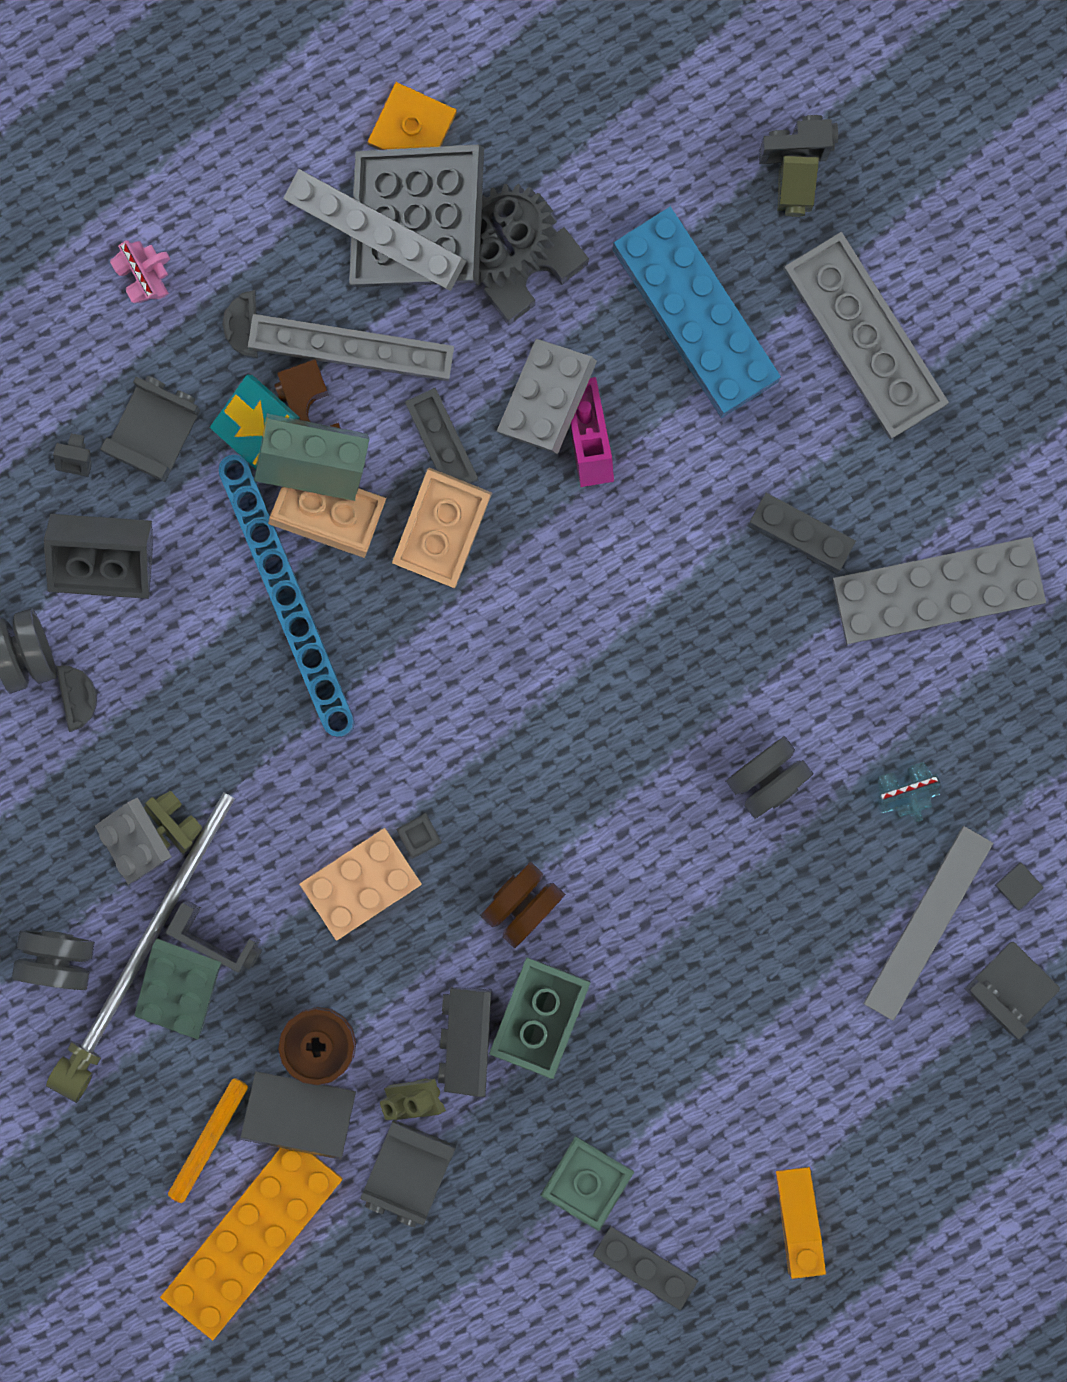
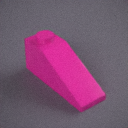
M593 377L588 381L570 424L580 487L614 482L612 454L596 377Z

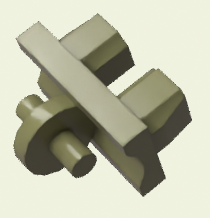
M172 791L165 793L156 800L154 797L150 798L145 803L144 809L158 825L159 828L155 827L166 848L168 849L171 844L165 839L164 834L182 854L186 853L191 848L192 841L202 831V826L192 815L179 825L173 821L170 815L178 810L182 804Z
M425 1078L413 1082L389 1085L384 1088L387 1097L380 1101V1107L386 1120L440 1115L446 1111L438 1098L440 1090L435 1079Z

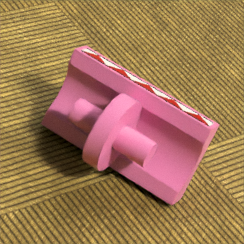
M126 240L118 245L121 251L110 260V263L119 276H125L133 272L137 281L126 287V292L131 302L142 303L150 299H161L167 296L169 293L161 279L168 275L163 266L170 260L168 253L161 252L157 254L152 245L144 248L140 241L130 243Z

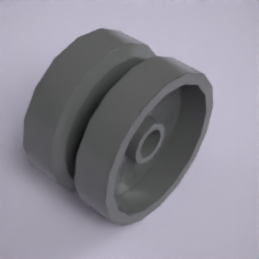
M33 608L14 614L13 629L8 621L0 618V679L9 694L28 687V672L38 684L57 677L53 655L46 634Z
M785 736L777 740L725 781L735 795L744 794L753 786L757 787L758 790L749 796L744 804V807L754 819L772 807L773 809L778 807L798 791V787L814 774L804 760L796 761L786 769L781 767L782 764L793 756L795 751Z
M19 931L17 949L22 953L35 955L37 959L21 958L14 961L11 979L48 987L87 990L90 972L83 967L70 965L69 963L70 961L86 962L91 960L95 942L61 932Z

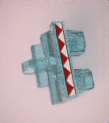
M925 762L908 768L911 783L899 785L895 773H888L878 777V804L881 813L897 809L899 817L911 814L916 823L923 820L921 811L932 807L931 797L940 795L939 778L937 774H931Z

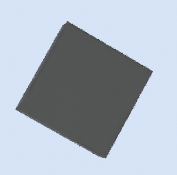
M427 813L396 829L412 859L442 843Z
M1021 862L995 884L997 889L1018 911L1044 888Z

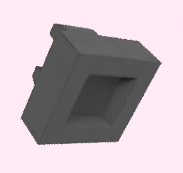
M71 433L68 445L56 443L53 453L55 470L89 477L92 462L90 450L85 449L86 444L83 443L85 436Z

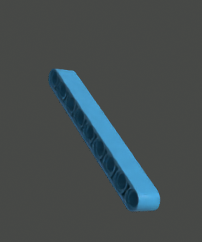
M228 455L219 464V476L318 716L327 733L333 737H346L354 729V716L275 526L268 524L271 515L259 486L254 481L252 469L241 456ZM236 463L243 465L244 474L238 480L227 478L229 466ZM249 494L254 495L257 498L256 507L251 511H242L239 505L241 498ZM262 525L267 526L270 530L269 538L262 543L255 542L252 537L254 529ZM271 557H279L283 561V567L277 574L266 572L265 564ZM284 588H292L296 593L295 601L287 606L281 605L278 601L279 592ZM297 619H305L309 624L308 632L302 637H295L291 633V625ZM311 650H317L322 656L320 665L313 669L307 668L304 664L305 654ZM325 681L333 683L335 687L334 695L328 700L319 699L316 692L318 685ZM335 713H344L348 719L346 728L339 732L333 731L329 723L330 718Z

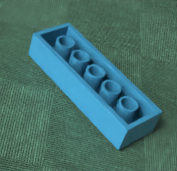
M671 206L613 242L612 250L721 419L779 382L780 374Z

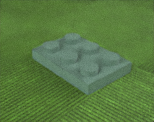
M156 938L151 949L134 1016L198 1040L203 1030L221 962Z

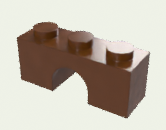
M316 359L278 372L280 382L274 384L279 399L282 402L287 401L290 409L300 417L299 420L311 422L308 416L311 405L316 400L329 396ZM339 423L330 425L332 427L341 428Z

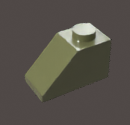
M784 156L779 169L777 211H785V215L790 217L805 216V212L812 211L815 200L819 157Z

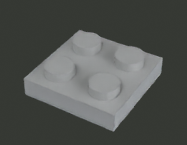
M138 797L127 802L95 825L100 840L109 850L119 873L123 875L128 885L171 858L169 851Z

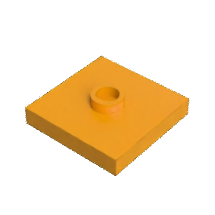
M395 82L367 143L378 150L441 147L457 110Z

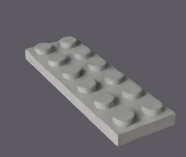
M842 232L783 268L890 440L949 404Z
M1032 537L832 579L846 645L1046 603Z

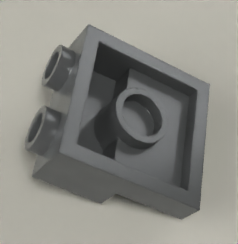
M807 115L802 117V121H797L792 135H789L788 130L769 132V136L763 137L759 149V164L782 163L784 156L819 157L818 161H827L830 152L835 150V143H838V124L832 123L831 119H823L822 115Z

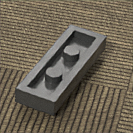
M436 388L405 401L436 470L469 484L479 481Z
M611 1225L593 1253V1256L679 1310L682 1309L698 1283V1279Z

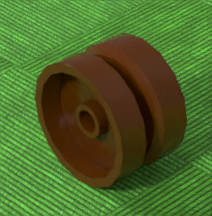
M531 861L516 877L513 875L492 897L494 901L480 915L491 927L499 926L509 915L512 916L514 919L503 930L502 937L513 948H516L566 895L554 883L546 884L535 895L532 890L542 880L543 873Z
M314 1007L303 1010L288 1021L280 1035L278 1050L283 1066L292 1077L302 1083L321 1085L333 1082L345 1073L355 1057L357 1041L354 1029L345 1016L330 1008ZM319 1038L320 1043L325 1044V1048L322 1051H316L312 1046L313 1041Z

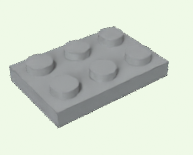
M535 339L497 432L503 436L558 454L597 360L592 356Z

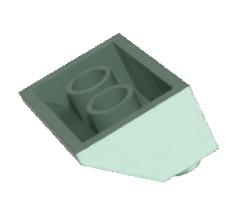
M267 413L254 481L355 501L364 469L370 440L367 433Z
M526 957L489 1055L554 1079L591 982L572 973Z

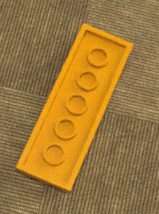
M280 1148L160 1298L213 1341L343 1178L314 1154Z

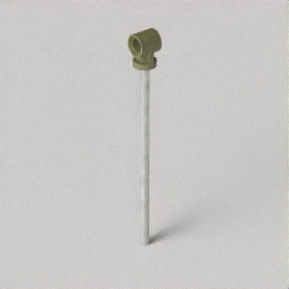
M223 792L82 1045L71 1041L67 1049L73 1054L70 1059L63 1056L58 1061L47 1080L46 1087L75 1103L84 1094L93 1076V1073L87 1069L90 1063L98 1065L101 1060V1056L93 1051L233 804L235 798Z

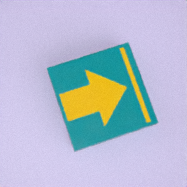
M246 375L209 428L256 469L267 413L297 420L300 417L256 377Z

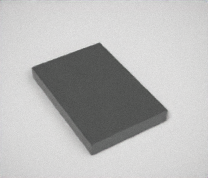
M255 1071L241 1140L342 1160L356 1091L322 1084H306L297 1079Z

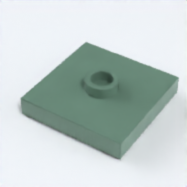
M575 1136L540 1196L600 1231L634 1171Z

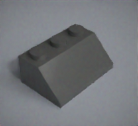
M50 514L44 536L48 592L149 599L153 555L151 520Z
M451 987L450 994H443L442 1015L449 1016L448 1029L441 1028L440 1049H447L446 1063H439L438 1083L445 1084L444 1092L485 1097L492 989Z

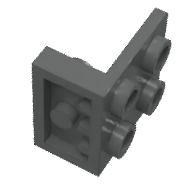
M1010 942L964 988L1016 1039H1020L1028 1031L1025 1025L1060 991V987L1015 942Z

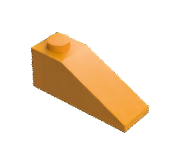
M810 1167L776 1171L788 1274L791 1279L826 1275Z

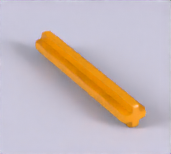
M234 1078L229 1083L168 1192V1196L172 1200L183 1203L189 1195L248 1089V1085L243 1081Z

